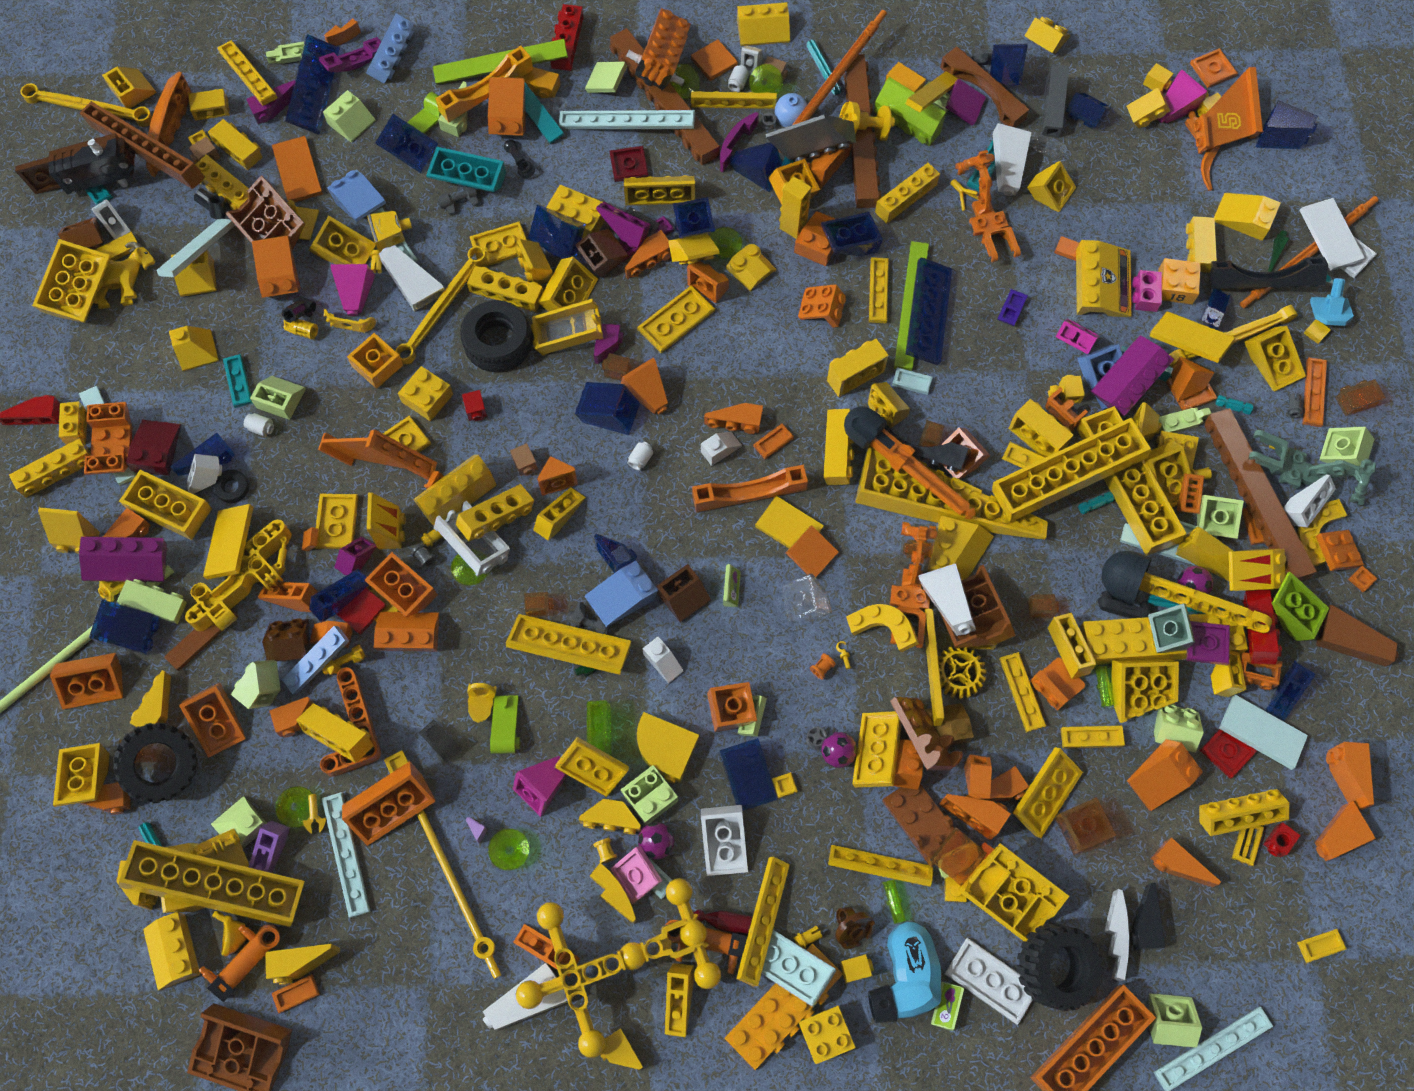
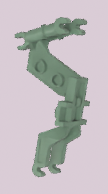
M1262 430L1254 432L1253 438L1260 437L1261 442L1275 448L1280 461L1254 451L1249 453L1248 459H1255V463L1269 468L1272 475L1281 474L1279 483L1283 484L1286 482L1293 485L1294 489H1297L1301 483L1310 486L1326 474L1330 475L1331 478L1351 475L1355 477L1358 484L1355 487V493L1351 495L1350 502L1357 501L1359 506L1364 504V495L1367 493L1371 474L1376 469V463L1373 462L1372 464L1370 459L1361 461L1360 466L1344 460H1336L1335 462L1313 466L1306 463V453L1291 447L1288 448V441Z

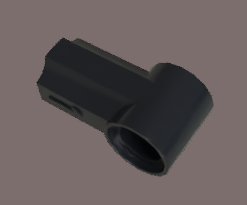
M203 188L197 190L194 195V201L209 210L211 218L222 219L226 216L225 199L222 196L212 195Z
M297 295L291 305L282 309V316L289 323L296 321L304 315L311 317L312 311L314 312L316 309V303Z

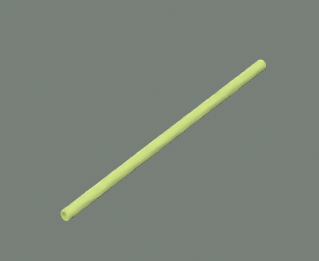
M169 565L165 568V579L174 573ZM146 582L145 586L152 588V586H158L162 582ZM121 604L115 607L116 614L118 608L121 609L123 612H126L128 609H130L129 607L123 606ZM111 610L1 699L0 713L50 674L55 664L66 661L110 624L108 620H111L110 614L113 611Z

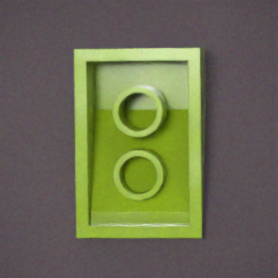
M1291 572L1287 573L1272 602L1283 629L1296 641L1315 639L1329 610V607Z

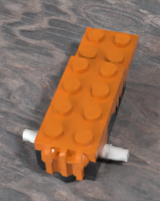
M661 8L642 55L630 50L626 57L638 63L635 76L643 79L646 85H654L661 90L667 87L669 81L682 86L684 79L678 77L674 72L691 24L684 18L674 15L671 11Z

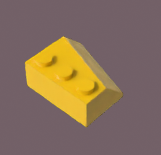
M941 516L937 525V537L934 539L927 572L956 564L961 579L968 578L994 536L978 524Z
M1168 658L1112 660L1111 697L1120 723L1128 721L1127 719L1135 716L1144 715L1148 711L1157 710L1178 702V661Z

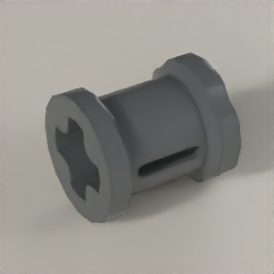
M424 543L418 544L411 551V555L420 561V566L423 569L429 567L436 560V557L431 555L426 549Z

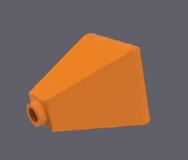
M654 357L622 377L621 389L652 413L660 415L668 409L666 407L668 401Z

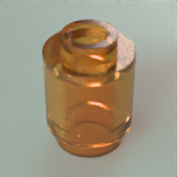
M908 539L907 543L903 544V554H906V558L911 559L912 551H916V540ZM927 541L922 544L924 559L930 558L932 555V543Z

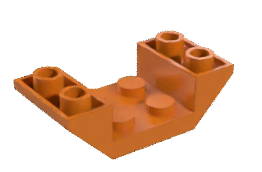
M127 403L87 405V423L92 428L91 456H85L84 474L125 472L128 468L126 460L133 432Z

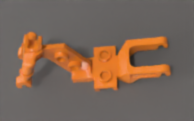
M988 150L980 151L975 157L956 163L955 168L958 169V175L965 174V171L971 167H974L980 173L979 201L972 203L976 217L970 218L969 223L972 225L974 236L982 235L981 243L985 245L989 257H992L991 262H997L998 253L991 238L993 234L998 233L1007 240L1011 252H1014V258L1019 257L1021 251L1012 227H1008L1004 212L995 213L991 204L990 187H992V178L989 176L987 169L991 162L994 161L995 156L987 154Z
M902 522L901 535L912 536L917 542L916 551H912L911 563L913 564H909V569H903L901 586L892 585L889 605L898 606L897 609L903 614L917 616V639L919 644L916 647L922 648L926 613L922 610L929 609L930 598L925 590L921 589L922 584L918 575L923 574V571H921V565L919 564L924 562L922 544L928 539H935L937 531L936 526H929V528L926 526L915 527L911 526L908 522ZM891 632L890 644H896L893 633Z

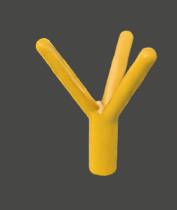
M956 179L950 182L959 192L962 211H965L963 194L978 200L977 191L964 188Z

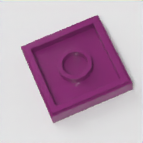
M957 79L945 108L970 125H974L986 97L962 80Z
M1190 621L1195 643L1187 649L1186 661L1227 666L1229 664L1230 626Z

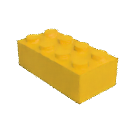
M139 470L119 500L125 508L130 509L137 515L190 540L194 538L212 510L206 500L142 470Z

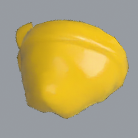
M214 911L212 917L224 924L221 954L222 956H228L236 952L246 941L247 938L238 930L242 924H245L235 921L230 915Z

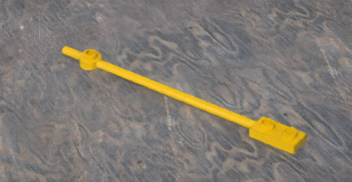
M403 750L385 758L384 762L391 774L408 763V760ZM423 809L417 813V816L476 940L473 945V952L478 958L485 959L493 978L496 979L501 976V973L493 958L495 944L490 938L483 937ZM488 945V951L483 953L481 947Z

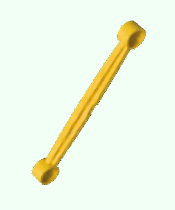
M32 83L24 85L20 91L25 101L30 104L44 101L83 110L92 101L119 118L135 120L141 127L149 126L152 119V114L147 107H138L133 110L99 101L40 91ZM36 91L33 95L27 96L28 93ZM148 114L146 118L139 119L141 115Z
M474 246L469 249L467 254L469 260L432 306L409 341L400 344L395 351L399 355L404 350L411 351L410 356L401 358L403 364H411L415 360V349L455 299L470 277L474 267L485 265L487 255L482 247ZM476 253L483 254L482 258H480L479 260L472 259L473 255Z
M1288 305L1276 314L1224 333L1234 336L1235 343L1279 323H1288L1295 319L1298 313L1293 305ZM1177 349L1169 354L1174 359L1169 366L1174 368L1180 356L1188 360L1198 355Z

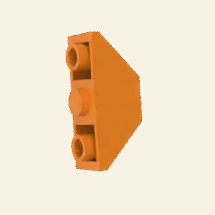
M969 755L964 763L968 794L976 799H990L992 774L990 757Z

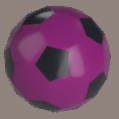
M1201 566L1187 567L1180 573L1177 581L1180 585L1206 594H1210L1214 585L1211 573Z
M834 732L824 739L821 753L825 762L830 766L844 768L855 760L857 746L849 734Z
M659 822L646 825L642 828L638 837V845L642 847L649 859L654 860L663 859L669 855L675 843L674 834L671 829L664 823Z

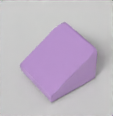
M467 817L466 822L476 841L480 843L487 832V828L472 818Z

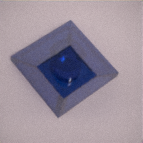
M599 534L594 535L596 550L614 573L636 561L637 555L631 548L628 549L625 544Z

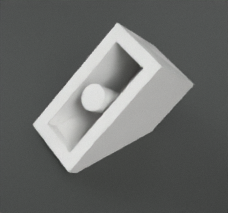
M750 46L742 47L741 65L748 69L750 75L757 76L762 63L763 50Z
M104 200L91 209L114 239L131 232L108 200Z
M732 432L716 433L701 443V453L710 465L713 466L741 448L742 445Z
M194 455L187 480L189 493L195 494L216 483L217 477L221 476L222 465L219 464L217 456Z
M656 637L643 648L644 656L668 684L684 672L670 649L659 637Z

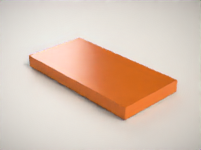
M306 136L273 144L272 148L287 201L298 202L323 195Z

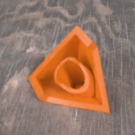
M1180 356L1171 373L1177 402L1204 390L1214 372Z

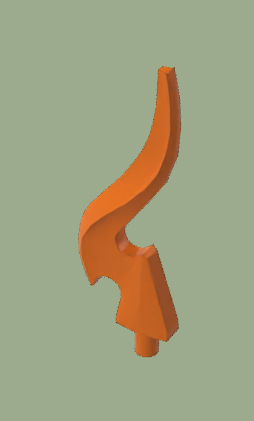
M1190 111L1188 113L1189 119L1185 121V125L1193 137L1197 139L1194 124L1199 117H1196L1195 111ZM1220 146L1206 150L1201 161V175L1208 191L1212 190L1210 167Z

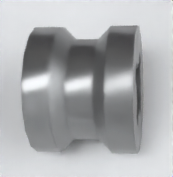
M820 727L811 728L806 737L807 745L813 750L821 749L822 743L827 737L826 732Z

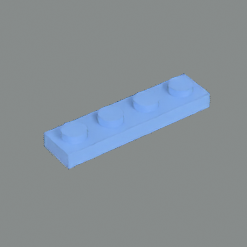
M333 626L282 679L292 694H298L349 642L339 626Z

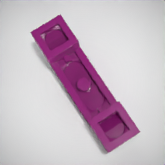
M375 37L364 41L362 48L339 56L333 52L319 57V61L330 72L354 70L373 60L382 41Z
M755 112L739 121L726 136L720 153L721 172H724L732 161V148L743 133L750 136L758 125L759 113Z

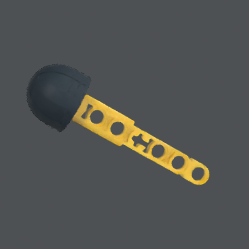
M1121 551L1112 555L1103 566L1101 578L1105 589L1113 597L1134 605L1141 590L1178 604L1185 603L1189 608L1240 626H1248V629L1260 633H1266L1270 630L1272 619L1266 614L1255 610L1253 612L1238 604L1147 573L1152 557L1134 551ZM1178 593L1184 594L1187 597L1180 596Z

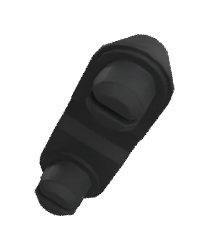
M1108 591L1102 592V596L1098 598L1101 610L1130 619L1146 618L1149 614L1153 613L1151 611L1153 606L1150 603L1146 605V602H1142L1140 607L1125 605L1121 601L1114 600L1113 596L1110 593L1108 594Z

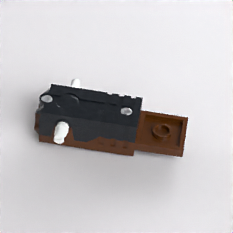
M116 133L49 151V157L15 166V172L35 194L62 188L68 195L74 191L79 192L81 189L86 190L89 187L93 188L115 181L125 188L128 186L125 178L132 177L134 173L136 155L130 150L123 138H119Z

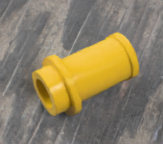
M373 250L370 253L372 258L371 270L374 273L378 270V274H381L382 262L379 256L381 250Z
M1209 467L1198 470L1190 469L1191 474L1202 475L1204 480L1211 479L1212 477Z
M434 529L427 534L424 533L421 540L428 547L433 546V543L443 536Z
M814 926L801 934L797 933L794 940L798 946L805 949L807 948L806 945L821 939L822 934L818 931L819 928Z

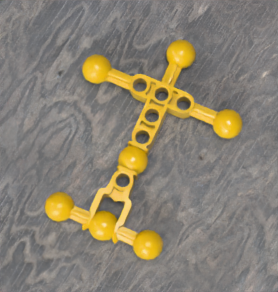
M676 878L670 881L666 887V897L670 903L677 905L682 920L663 926L660 934L646 940L644 944L643 942H629L620 951H616L617 954H607L578 966L572 951L567 947L560 926L564 920L562 907L554 902H546L541 905L537 912V921L542 928L549 931L555 950L554 959L559 977L540 984L532 980L524 981L516 990L515 995L518 1004L525 1009H534L539 1006L544 996L564 989L568 1004L575 1011L582 1033L578 1041L579 1050L585 1057L596 1058L605 1050L606 1040L603 1033L593 1027L587 1008L588 997L584 988L585 985L614 975L621 969L623 971L626 969L637 970L643 966L645 961H649L648 958L656 959L669 955L671 958L676 959L693 952L698 965L694 972L697 985L703 989H713L716 987L721 979V970L717 964L709 961L705 949L709 944L704 942L707 936L706 927L697 920L698 914H693L689 903L693 893L690 883L685 879ZM681 927L680 938L688 947L673 952L671 949L672 943L667 937V932ZM651 942H656L659 947L658 952L654 955L649 954L647 951V947ZM561 952H568L570 954V961L567 964H561L558 961V955ZM614 957L618 960V966L614 970H609L606 967V962L609 958ZM590 965H594L598 969L597 975L593 978L588 977L585 972L586 968ZM567 974H576L577 982L574 985L566 984L565 977ZM577 994L584 997V1003L579 1007L572 1004V998Z

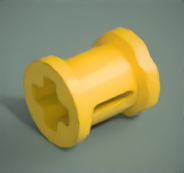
M605 838L593 844L598 850L599 862L601 864L618 858L612 850L611 838Z

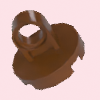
M843 907L837 910L836 919L839 927L836 930L835 938L842 948L852 949L861 945L859 941L865 937L867 940L875 931L876 924L870 914L867 912L855 913L851 907Z

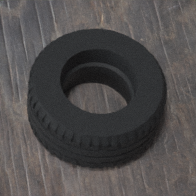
M502 300L483 302L472 308L462 321L460 336L464 351L468 359L482 370L504 372L513 369L524 361L531 350L532 335L529 321L525 313L510 302ZM502 326L513 331L510 339L501 345L490 346L480 341L483 333L492 327Z

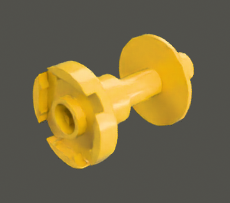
M852 101L844 103L839 117L853 121L855 134L858 129L875 128V136L880 141H887L890 128L895 123V118L892 117L889 106L883 105L878 110L876 117H872L867 112H861L858 103Z

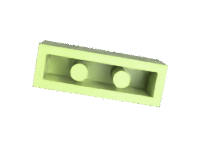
M134 579L133 582L126 580L117 600L118 603L178 624L187 604L182 599V595L171 592V595L166 594L164 589L157 586H152V588L146 587V583Z

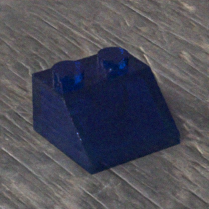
M1083 91L1075 93L1066 112L1069 113L1068 116L1074 120L1079 118L1084 121L1083 124L1085 126L1093 128V126L1098 127L1111 109V106Z

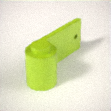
M434 92L428 93L424 99V108L404 124L401 130L418 140L438 123L441 113L438 110L435 98L439 95Z
M518 695L494 697L490 737L491 754L516 753L517 749H520V737L516 735Z

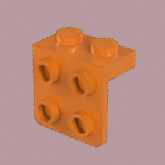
M837 284L808 287L804 291L798 317L801 320L825 318L831 327H839L846 296Z
M1059 657L1042 671L1040 670L1030 680L1035 689L1041 692L1048 703L1057 711L1085 687V683L1079 677L1071 679L1062 658Z

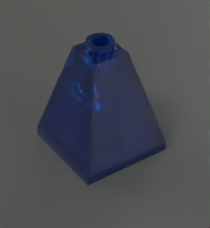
M994 44L990 75L996 81L1005 85H1021L1028 44Z
M769 142L736 151L735 155H732L730 158V165L733 166L734 171L764 190L771 192L772 185L768 178L782 164L778 149Z

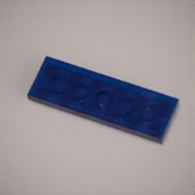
M309 34L306 35L285 122L319 135L324 119L323 111L327 106L334 72L328 71L319 61V57L333 52L338 56L339 47Z
M922 257L917 262L905 355L939 365L942 359L953 268Z

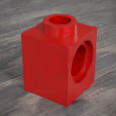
M480 390L462 394L469 421H480L487 417Z
M1282 822L1274 827L1263 845L1267 847V851L1271 855L1281 858L1288 855L1301 835ZM1277 837L1282 839L1283 846L1278 844Z

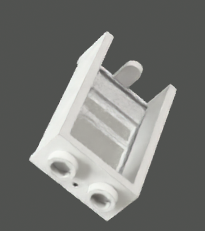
M467 501L463 502L461 512L472 508V506ZM452 509L448 512L446 520H443L440 515L436 517L434 525L436 532L438 531L474 570L476 576L482 573L486 574L494 566L502 565L507 561L510 548L495 531H490L480 539H474L469 542L456 526L459 513L456 514Z

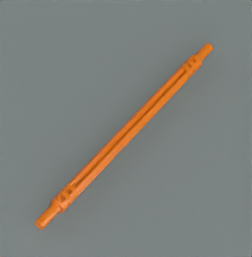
M881 10L874 21L869 23L792 125L811 118L878 30L879 24L887 15L885 10Z
M1373 196L1366 203L1360 204L1344 217L1348 227L1365 215L1368 209L1379 201L1378 197ZM1314 241L1279 270L1288 268L1304 258H1310L1319 251L1316 242ZM1272 287L1252 290L1251 294L1240 302V306L1242 308L1247 307L1255 299H1260Z

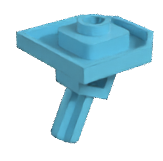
M1335 278L1333 280L1331 294H1328L1327 298L1311 297L1310 303L1316 320L1325 325L1345 326L1353 319L1354 315L1349 300L1342 296L1345 279Z

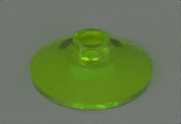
M678 64L674 73L684 79L682 86L673 81H670V84L682 98H691V92H697L700 88L698 73L688 64Z
M771 64L757 66L749 78L750 89L754 93L770 92L778 94L783 85L781 72ZM764 78L767 79L766 85L762 84V80Z
M719 227L709 234L719 249L720 254H715L714 256L731 258L742 248L741 235L733 228Z
M470 549L480 561L487 558L482 552ZM459 554L454 557L451 563V573L460 584L467 586L476 585L486 578L488 573L476 576L471 567H466L467 563Z
M294 786L284 790L276 802V815L280 822L292 828L304 826L302 821L310 817L308 795L313 793L301 786ZM293 803L297 804L296 810L291 809Z
M504 829L497 832L490 840L488 846V855L491 862L497 868L506 871L521 867L526 862L530 851L527 838L516 829ZM508 847L513 848L512 854L506 853Z

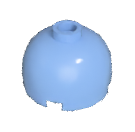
M796 93L783 95L775 106L776 121L783 127L791 126L808 105L806 100Z

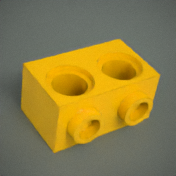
M79 401L60 403L59 438L66 445L79 438L86 444V409Z

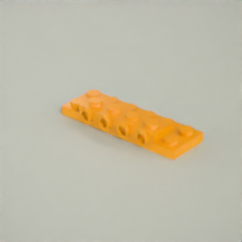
M812 943L806 951L836 969L835 974L817 1001L822 1005L829 997L827 994L828 990L843 973ZM775 983L724 1039L756 1070L773 1051L776 1054L785 1045L783 1040L787 1035L792 1037L800 1029L797 1024L802 1019L805 1020L813 1015V1007Z

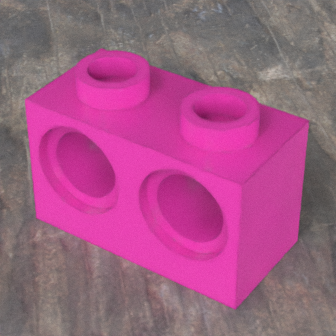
M1140 270L1138 275L1133 278L1132 287L1135 288L1132 302L1135 303V310L1157 312L1162 304V272Z
M1067 318L1059 329L1056 338L1089 354L1100 335Z

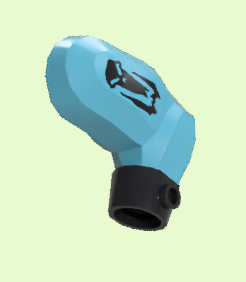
M915 922L902 923L896 926L889 934L887 942L893 962L895 984L891 987L887 984L868 991L869 1005L875 1023L897 1022V1019L913 1018L931 1011L941 1002V966L931 934L925 927Z

